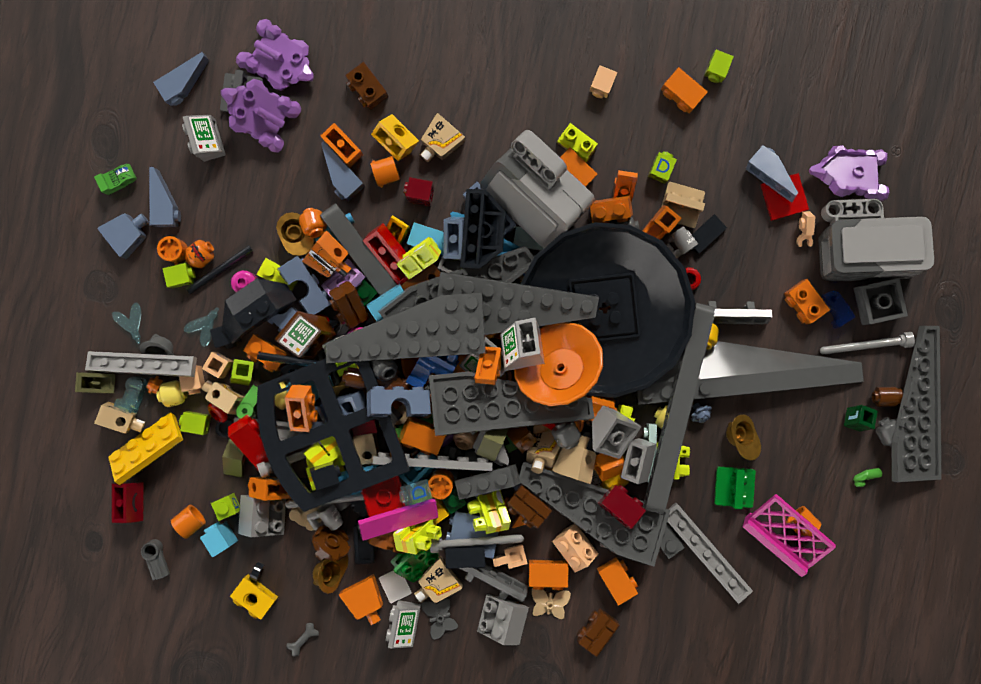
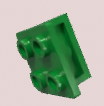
M718 466L716 470L714 504L731 506L734 509H742V507L752 508L756 470Z
M430 549L427 551L420 550L416 555L398 553L391 560V563L395 567L393 571L397 575L414 583L422 577L423 573L435 563L440 555L438 553H431Z

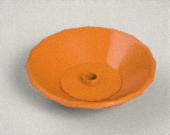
M564 322L541 327L540 333L545 364L514 369V377L521 392L533 402L550 407L568 405L584 397L597 383L603 368L602 347L596 336L579 324Z

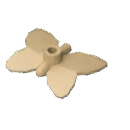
M532 588V597L536 602L532 614L539 616L545 612L548 615L552 612L555 617L563 619L565 613L563 606L568 603L571 593L563 590L556 593L553 598L552 592L549 593L548 597L546 591L534 590Z

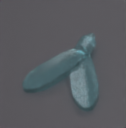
M136 302L131 307L129 319L120 312H113L112 317L116 323L131 333L133 340H136L137 344H140L141 336L138 328L141 318V307Z
M215 308L214 311L211 310L207 316L186 324L184 332H194L202 328L200 343L203 347H206L211 340L210 330L213 329V320L218 315L219 308Z

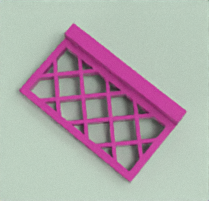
M777 494L754 513L750 512L744 520L743 528L801 577L807 574L810 567L836 548V544ZM777 502L782 507V511L771 510V505ZM759 515H768L769 522H761L757 517ZM771 515L783 516V523L772 522ZM786 516L797 519V524L786 523ZM772 527L783 528L784 535L774 533ZM786 528L798 529V536L787 535ZM801 529H808L812 532V536H801ZM787 540H797L799 547H791L787 544ZM801 541H812L813 548L801 547ZM815 542H824L828 547L817 549ZM802 553H813V558L807 561L802 556Z

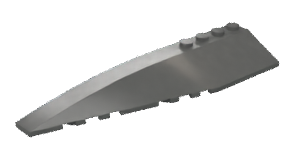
M717 341L715 346L705 351L694 399L864 382L862 363ZM679 360L671 370L650 387L634 392L635 404L669 402Z

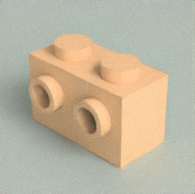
M576 524L563 529L552 541L574 572L588 567L599 554Z

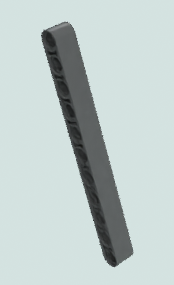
M695 302L692 336L679 359L644 499L643 508L647 511L664 514L715 315V307Z

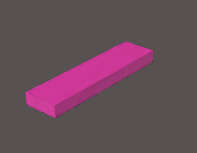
M434 498L359 520L358 524L362 540L364 541L438 518L436 501Z

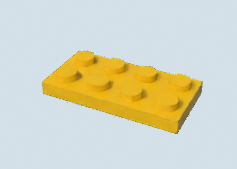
M172 412L160 418L155 424L146 428L141 434L108 456L114 482L121 485L183 440L176 416Z

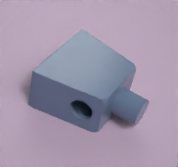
M142 213L134 219L128 214H122L97 229L118 256L127 259L146 238V234L141 228L149 223V221Z

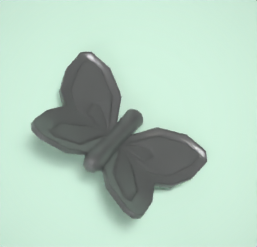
M448 598L441 600L438 604L430 601L422 602V610L428 616L433 617L429 621L431 623L435 622L431 626L430 631L432 639L440 638L445 630L451 631L458 628L455 620L449 617L451 614L447 613L450 608V600Z

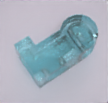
M134 376L127 379L123 398L116 399L114 407L129 413H137L147 386V381L143 377Z

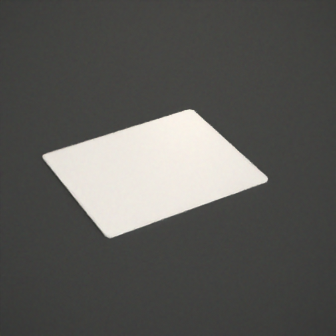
M394 571L379 577L390 603L412 594L405 578L397 575Z

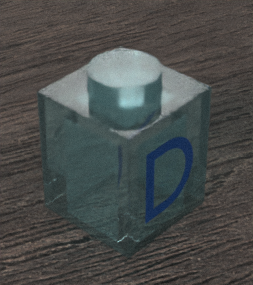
M427 479L400 487L399 496L402 503H405V506L433 499Z

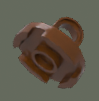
M325 524L320 526L312 537L314 549L317 551L314 556L321 562L324 559L331 561L341 560L350 550L347 534L340 528L330 531Z

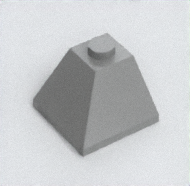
M602 406L592 421L593 450L620 459L641 426L620 412Z

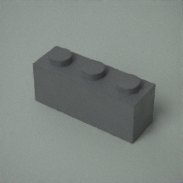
M516 464L455 480L459 500L520 484Z

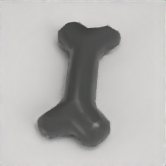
M313 623L306 624L305 632L296 642L287 643L286 646L292 651V656H299L300 648L310 637L319 636V631L314 629Z

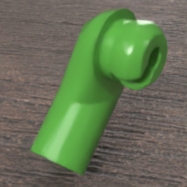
M880 468L868 469L855 475L853 478L855 486L864 487L865 480L882 477V471Z

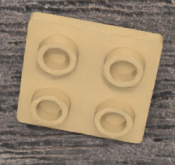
M669 182L662 206H668L682 218L677 224L695 228L699 214L704 210L705 203H703L705 192Z

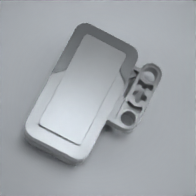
M530 130L523 131L512 142L511 148L492 165L480 182V188L487 190L506 211V214L543 248L561 233L567 232L595 201L594 195L567 170L566 163Z
M878 199L830 201L821 210L822 218L830 222V226L818 238L821 277L826 281L909 279L930 269L934 265L932 225L926 217L884 218L883 204ZM868 206L874 208L875 214L869 212ZM829 207L835 210L836 215L829 213Z

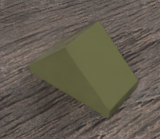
M76 372L75 392L114 393L115 374Z
M508 429L486 431L476 454L495 462Z
M229 439L222 456L223 474L243 477L247 457L231 439Z

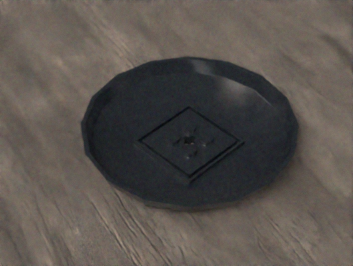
M594 222L561 233L534 256L521 282L522 285L599 297L595 318L570 321L571 323L582 325L592 332L603 350V368L597 383L586 394L588 396L616 398L650 387L676 365L692 336L695 298L685 267L663 241L632 225ZM602 303L610 306L606 313H603L601 309L599 310V307H602Z

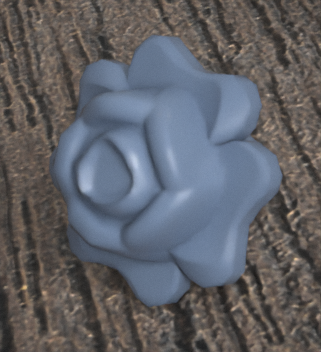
M699 403L693 405L695 411L691 415V420L699 423L706 422L710 418L711 406L701 407Z

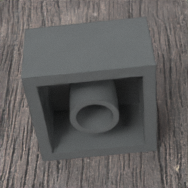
M899 278L854 288L862 325L908 316Z

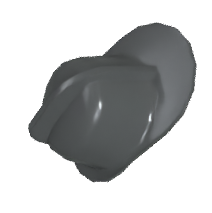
M154 334L149 341L143 342L139 346L142 354L174 355L172 342L158 334Z

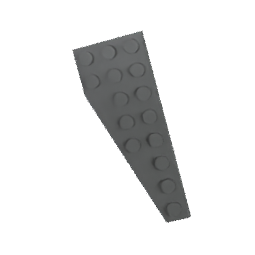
M524 246L496 256L481 269L461 268L450 273L512 283L528 270L534 256ZM440 276L408 287L378 312L385 319L436 298Z
M446 272L440 273L437 297L441 295L482 293L485 335L501 333L515 321L536 318L539 326L595 318L599 300L597 296Z
M483 294L441 295L325 343L326 363L486 353Z
M919 326L892 438L893 482L941 480L940 326Z
M473 372L429 376L435 436L594 419L591 398L582 397L568 405L550 407L533 402L521 392L517 382L496 379L495 385L475 383L476 373Z
M522 462L519 479L523 486L616 555L653 567L655 566L670 514L669 509H666L664 514L646 510L634 527L627 529L598 504L608 489L544 468L541 474L532 472V464Z

